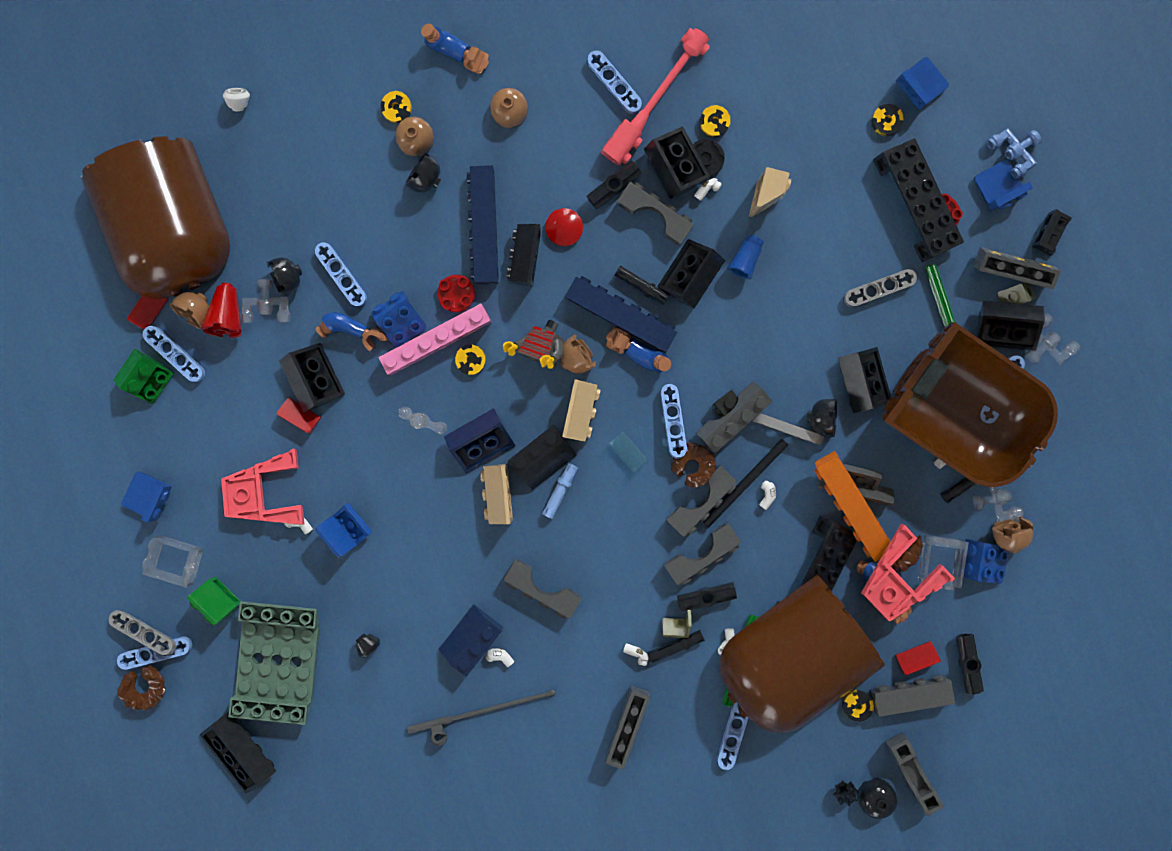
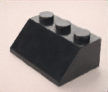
M683 126L653 139L644 148L670 199L686 193L710 178Z
M518 224L517 229H513L512 240L515 241L514 248L510 249L509 259L512 260L511 267L507 268L506 275L510 284L533 287L541 237L540 224Z
M687 239L657 287L670 294L671 297L695 309L726 260L714 249Z
M983 301L979 315L977 338L992 347L1036 351L1045 322L1044 306Z
M321 343L290 352L279 360L303 412L318 408L345 395Z
M878 347L838 358L853 413L874 409L887 403L891 394Z
M552 425L510 458L508 462L533 490L577 454L565 438L562 437L558 429Z

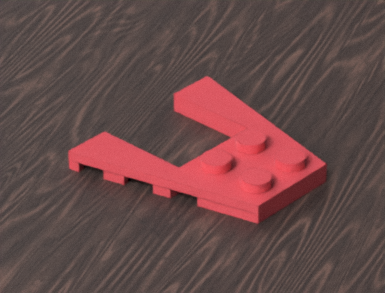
M291 449L287 453L279 454L249 469H244L222 478L225 517L305 525L302 505L265 510L261 474L298 469L297 450Z
M901 524L861 592L870 604L889 622L909 610L910 606L916 602L926 599L925 597L933 591L936 592L943 588L942 586L947 582L955 580L948 570L939 564L913 591L891 566L917 539L904 524Z

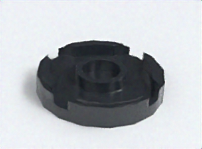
M701 139L693 144L710 177L715 176L724 164L725 154L722 147L713 140Z

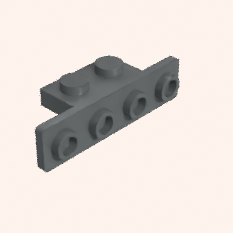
M844 464L865 500L890 506L894 504V490L878 486L882 479V473ZM818 478V488L826 490L824 488V485H826L824 479L819 480Z

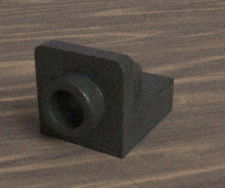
M730 390L713 403L715 406L713 410L719 418L724 417L734 409L739 398L733 390Z

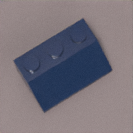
M494 408L444 436L449 451L466 474L516 446Z
M473 604L438 650L451 666L467 677L502 632L503 626Z

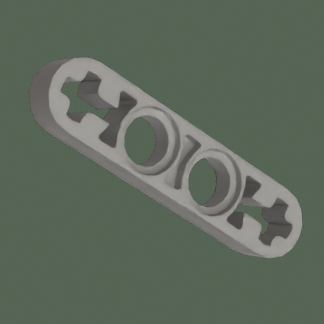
M907 269L851 289L845 293L844 303L849 307H856L915 284L917 275L913 270ZM905 273L907 276H911L909 284L907 281L899 283L898 280L904 278ZM886 280L893 281L894 288L892 290H887L884 287ZM869 286L874 287L876 290L874 297H869L866 293V289ZM851 293L853 296L862 293L863 297L856 299L855 303L849 301Z
M761 413L752 420V422L817 445H821L824 436H820L812 431Z
M117 610L110 614L109 624L115 629L161 655H171L175 652L176 642L169 636L125 611ZM120 616V618L124 621H127V623L124 624L118 622L116 617ZM137 623L139 630L133 634L130 630L131 625ZM149 632H153L155 635L151 643H148L146 640ZM158 643H168L169 649L164 650L165 647Z

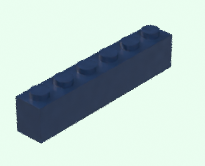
M493 165L470 166V172H467V184H470L471 191L467 192L468 203H471V211H468V220L472 222V230H469V241H473V249H470V261L473 260L474 268H470V276L475 284H499Z
M584 276L580 278L575 277L565 295V299L659 351L667 352L677 334L674 331V326L667 322L665 324L658 322L659 318L651 313L645 315L641 312L642 309L634 304H631V306L624 303L625 299L616 294L614 297L607 294V289L600 285L597 287L591 285V280Z

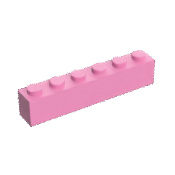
M479 304L378 358L387 375H393L492 323L484 306Z

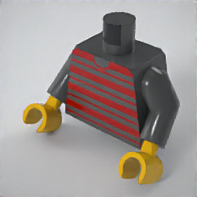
M548 320L544 329L534 326L521 339L515 342H505L503 350L504 352L508 351L510 356H514L516 350L527 359L541 363L542 368L546 365L549 369L556 368L558 360L564 355L563 338L555 333L559 324Z

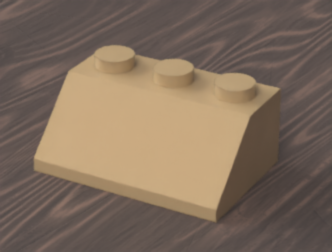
M769 167L765 168L757 181L749 217H754L774 205L779 199H782L783 195L790 188L791 179H788L790 173Z
M574 380L562 437L586 441V438H590L592 427H589L590 419L594 420L596 408H593L594 400L598 401L600 390L597 389L598 385Z
M508 464L484 466V470H481V481L485 482V489L482 490L483 501H487V508L484 509L485 520H488L489 524H511L513 513Z

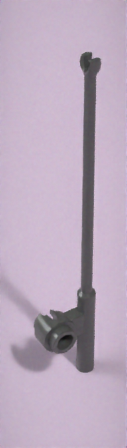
M550 690L545 693L479 710L408 726V732L411 734L431 728V742L436 746H443L447 742V734L444 732L443 725L512 705L554 696L556 693L555 690ZM442 735L443 739L437 741V737Z

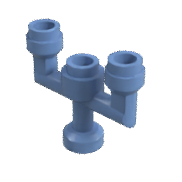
M1009 128L998 135L994 134L989 137L987 145L990 149H997L1007 139L1011 144L1005 150L1007 159L1016 160L1022 157L1025 161L1023 164L1015 165L1010 170L1013 178H1022L1028 170L1037 165V162L1025 150L1030 145L1037 146L1042 142V138L1037 131L1032 130L1029 132L1027 139L1019 143Z

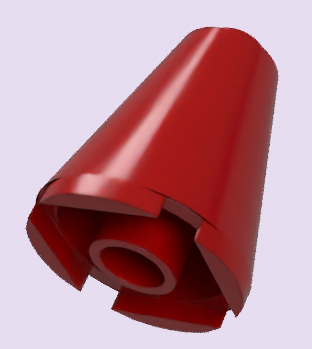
M221 283V285L216 287L201 326V330L204 333L216 337H223V334H229V338L241 336L242 330L237 289L232 284Z

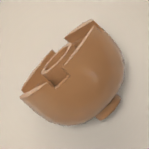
M510 87L497 91L490 103V111L494 121L505 128H513L522 124L528 114L527 100L524 95L517 89Z
M414 116L405 118L396 128L395 137L397 145L408 156H422L432 148L434 132L429 123L422 118Z
M184 292L172 301L170 307L178 316L186 318L187 323L201 329L209 305L207 303L208 299L203 294Z
M573 335L563 343L564 355L561 357L560 364L565 370L568 369L572 373L582 374L594 368L596 361L592 362L590 357L593 354L581 338L577 340V335Z
M1013 518L1002 519L995 522L994 527H992L993 537L997 545L1011 553H1018L1027 548L1033 540V523L1024 518H1020V521H1014Z

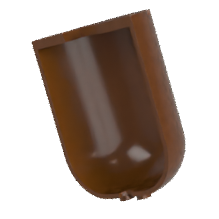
M167 136L153 137L150 142H142L141 139L132 141L100 154L94 158L95 163L88 164L83 168L81 180L117 273L130 290L140 296L151 299H163L170 296L177 297L183 293L182 289L189 287V290L197 289L201 286L200 284L211 280L224 268L230 253L228 232L193 143L190 140L177 137L176 140H169Z
M950 323L944 327V333H937L929 341V348L921 351L904 372L893 389L894 397H890L884 407L887 413L882 415V419L974 483L987 487L1007 485L1018 479L1027 468L1034 465L1036 462L1034 454L1037 450L1041 452L1047 447V441L1052 435L1058 419L1055 397L1050 389L1039 379L957 323ZM984 405L990 408L988 412H984L986 420L994 418V415H992L993 411L999 414L995 422L987 424L981 421L980 412Z
M818 575L814 576L734 635L727 642L720 656L719 670L722 681L729 690L727 696L733 704L736 702L739 704L738 710L744 718L748 716L758 727L769 732L789 733L798 730L885 666L879 653L855 619L844 610L846 609L845 606Z

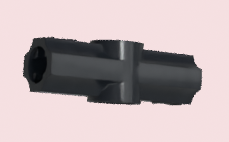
M631 160L616 173L608 176L606 181L586 197L597 210L613 196L619 194L629 182L635 180L642 172L636 163ZM617 181L619 187L612 189L609 187V183Z
M730 582L677 595L681 612L737 599L734 583ZM705 593L712 594V598L708 602L702 600V596Z
M959 634L956 636L959 652L958 664L962 669L965 691L967 694H980L984 691L980 672L982 664L978 659L974 634ZM973 660L972 666L967 668V662Z

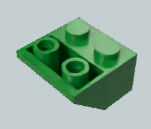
M134 348L113 381L119 389L154 404L174 372L152 357Z
M216 576L207 580L187 597L191 607L199 610L204 615L205 621L214 626L226 620L240 605V600Z

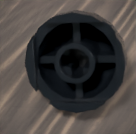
M425 152L418 160L419 163L412 169L405 184L410 189L421 193L429 191L432 187L436 189L441 181L439 178L441 172L439 164L432 156Z
M283 257L267 261V267H271L273 270L270 273L278 292H281V296L284 297L295 292L300 285V276L302 275L299 265H294L290 259Z
M836 399L817 401L813 405L812 411L807 413V423H811L812 430L820 436L835 437Z
M873 778V780L863 782L859 787L857 800L864 813L875 819H884L892 815L897 806V795L887 781Z

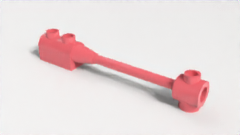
M689 28L681 39L685 52L645 108L631 122L624 119L600 151L602 155L614 164L620 165L623 163L625 165L632 156L629 154L632 147L637 149L643 140L640 136L650 112L691 56L698 57L699 54L703 56L710 46L707 44L709 38L697 28Z

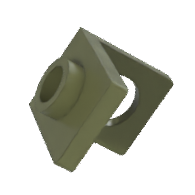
M1026 282L997 292L1000 301L1003 303L1023 304L1035 299L1031 284Z
M691 610L687 611L686 619L663 618V637L689 638L692 627Z

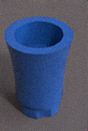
M747 235L727 269L741 278L752 279L764 241L757 236Z

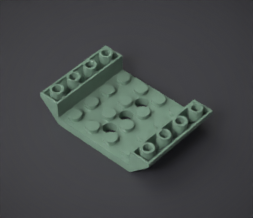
M240 601L238 621H242L236 690L235 695L230 698L228 717L306 725L314 693L320 632L318 609ZM255 653L263 655V662L255 660ZM274 655H280L282 657L281 664H276L274 662ZM297 656L301 659L300 666H295L292 663L293 657Z

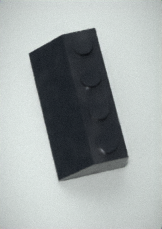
M228 711L199 735L244 793L247 794L259 787L276 770L273 762L262 753V748L250 738V733L239 724L238 718L228 717Z

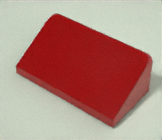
M141 296L127 317V320L142 329L151 326L168 299H151Z
M289 397L276 413L308 434H312L321 419L319 415L312 411L303 412L300 404Z
M931 641L895 655L901 672L904 675L941 662Z

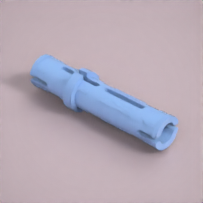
M567 463L563 474L557 480L558 483L542 512L546 517L553 519L568 487L572 485L571 482L578 470L577 466L575 467V465Z

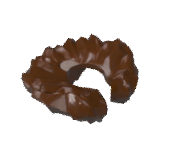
M688 442L686 443L687 451L685 455L679 459L673 457L671 470L676 476L685 475L683 471L687 462L691 460L697 461L699 463L698 471L687 475L684 482L688 487L697 488L698 486L705 485L712 477L716 469V459L706 446ZM677 447L675 449L677 454H680V452L683 450V448Z
M919 535L908 550L891 566L896 572H905L910 566L916 565L924 546L922 536Z
M151 665L142 668L141 676L149 683V689L146 693H139L136 690V678L139 676L134 671L127 673L122 678L117 689V696L125 703L126 708L130 707L132 710L146 711L156 707L163 700L165 681L157 669Z

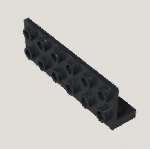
M915 138L888 149L873 159L881 176L891 172L923 241L914 245L921 262L964 243Z
M820 515L812 533L824 538L801 586L818 575L832 592L857 539L853 531Z

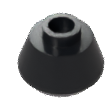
M363 633L355 640L357 642L355 647L358 656L361 658L368 656L380 645V639L370 633L368 635Z

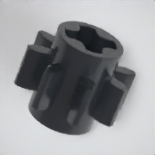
M842 780L841 783L835 785L836 792L833 795L838 799L837 801L840 805L845 803L850 806L854 801L857 802L856 794L859 792L854 788V784L851 781L847 784Z

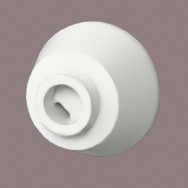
M230 88L225 90L223 98L227 106L232 108L233 111H243L248 105L250 93L243 88Z

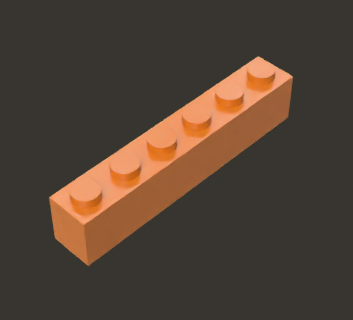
M833 451L814 462L816 465L814 471L819 480L824 479L826 483L824 488L829 496L834 495L836 500L833 502L839 511L843 510L846 516L843 518L849 527L853 526L855 529L853 534L857 541H862L865 545L862 548L868 558L872 557L874 562L881 559L891 541L839 456Z

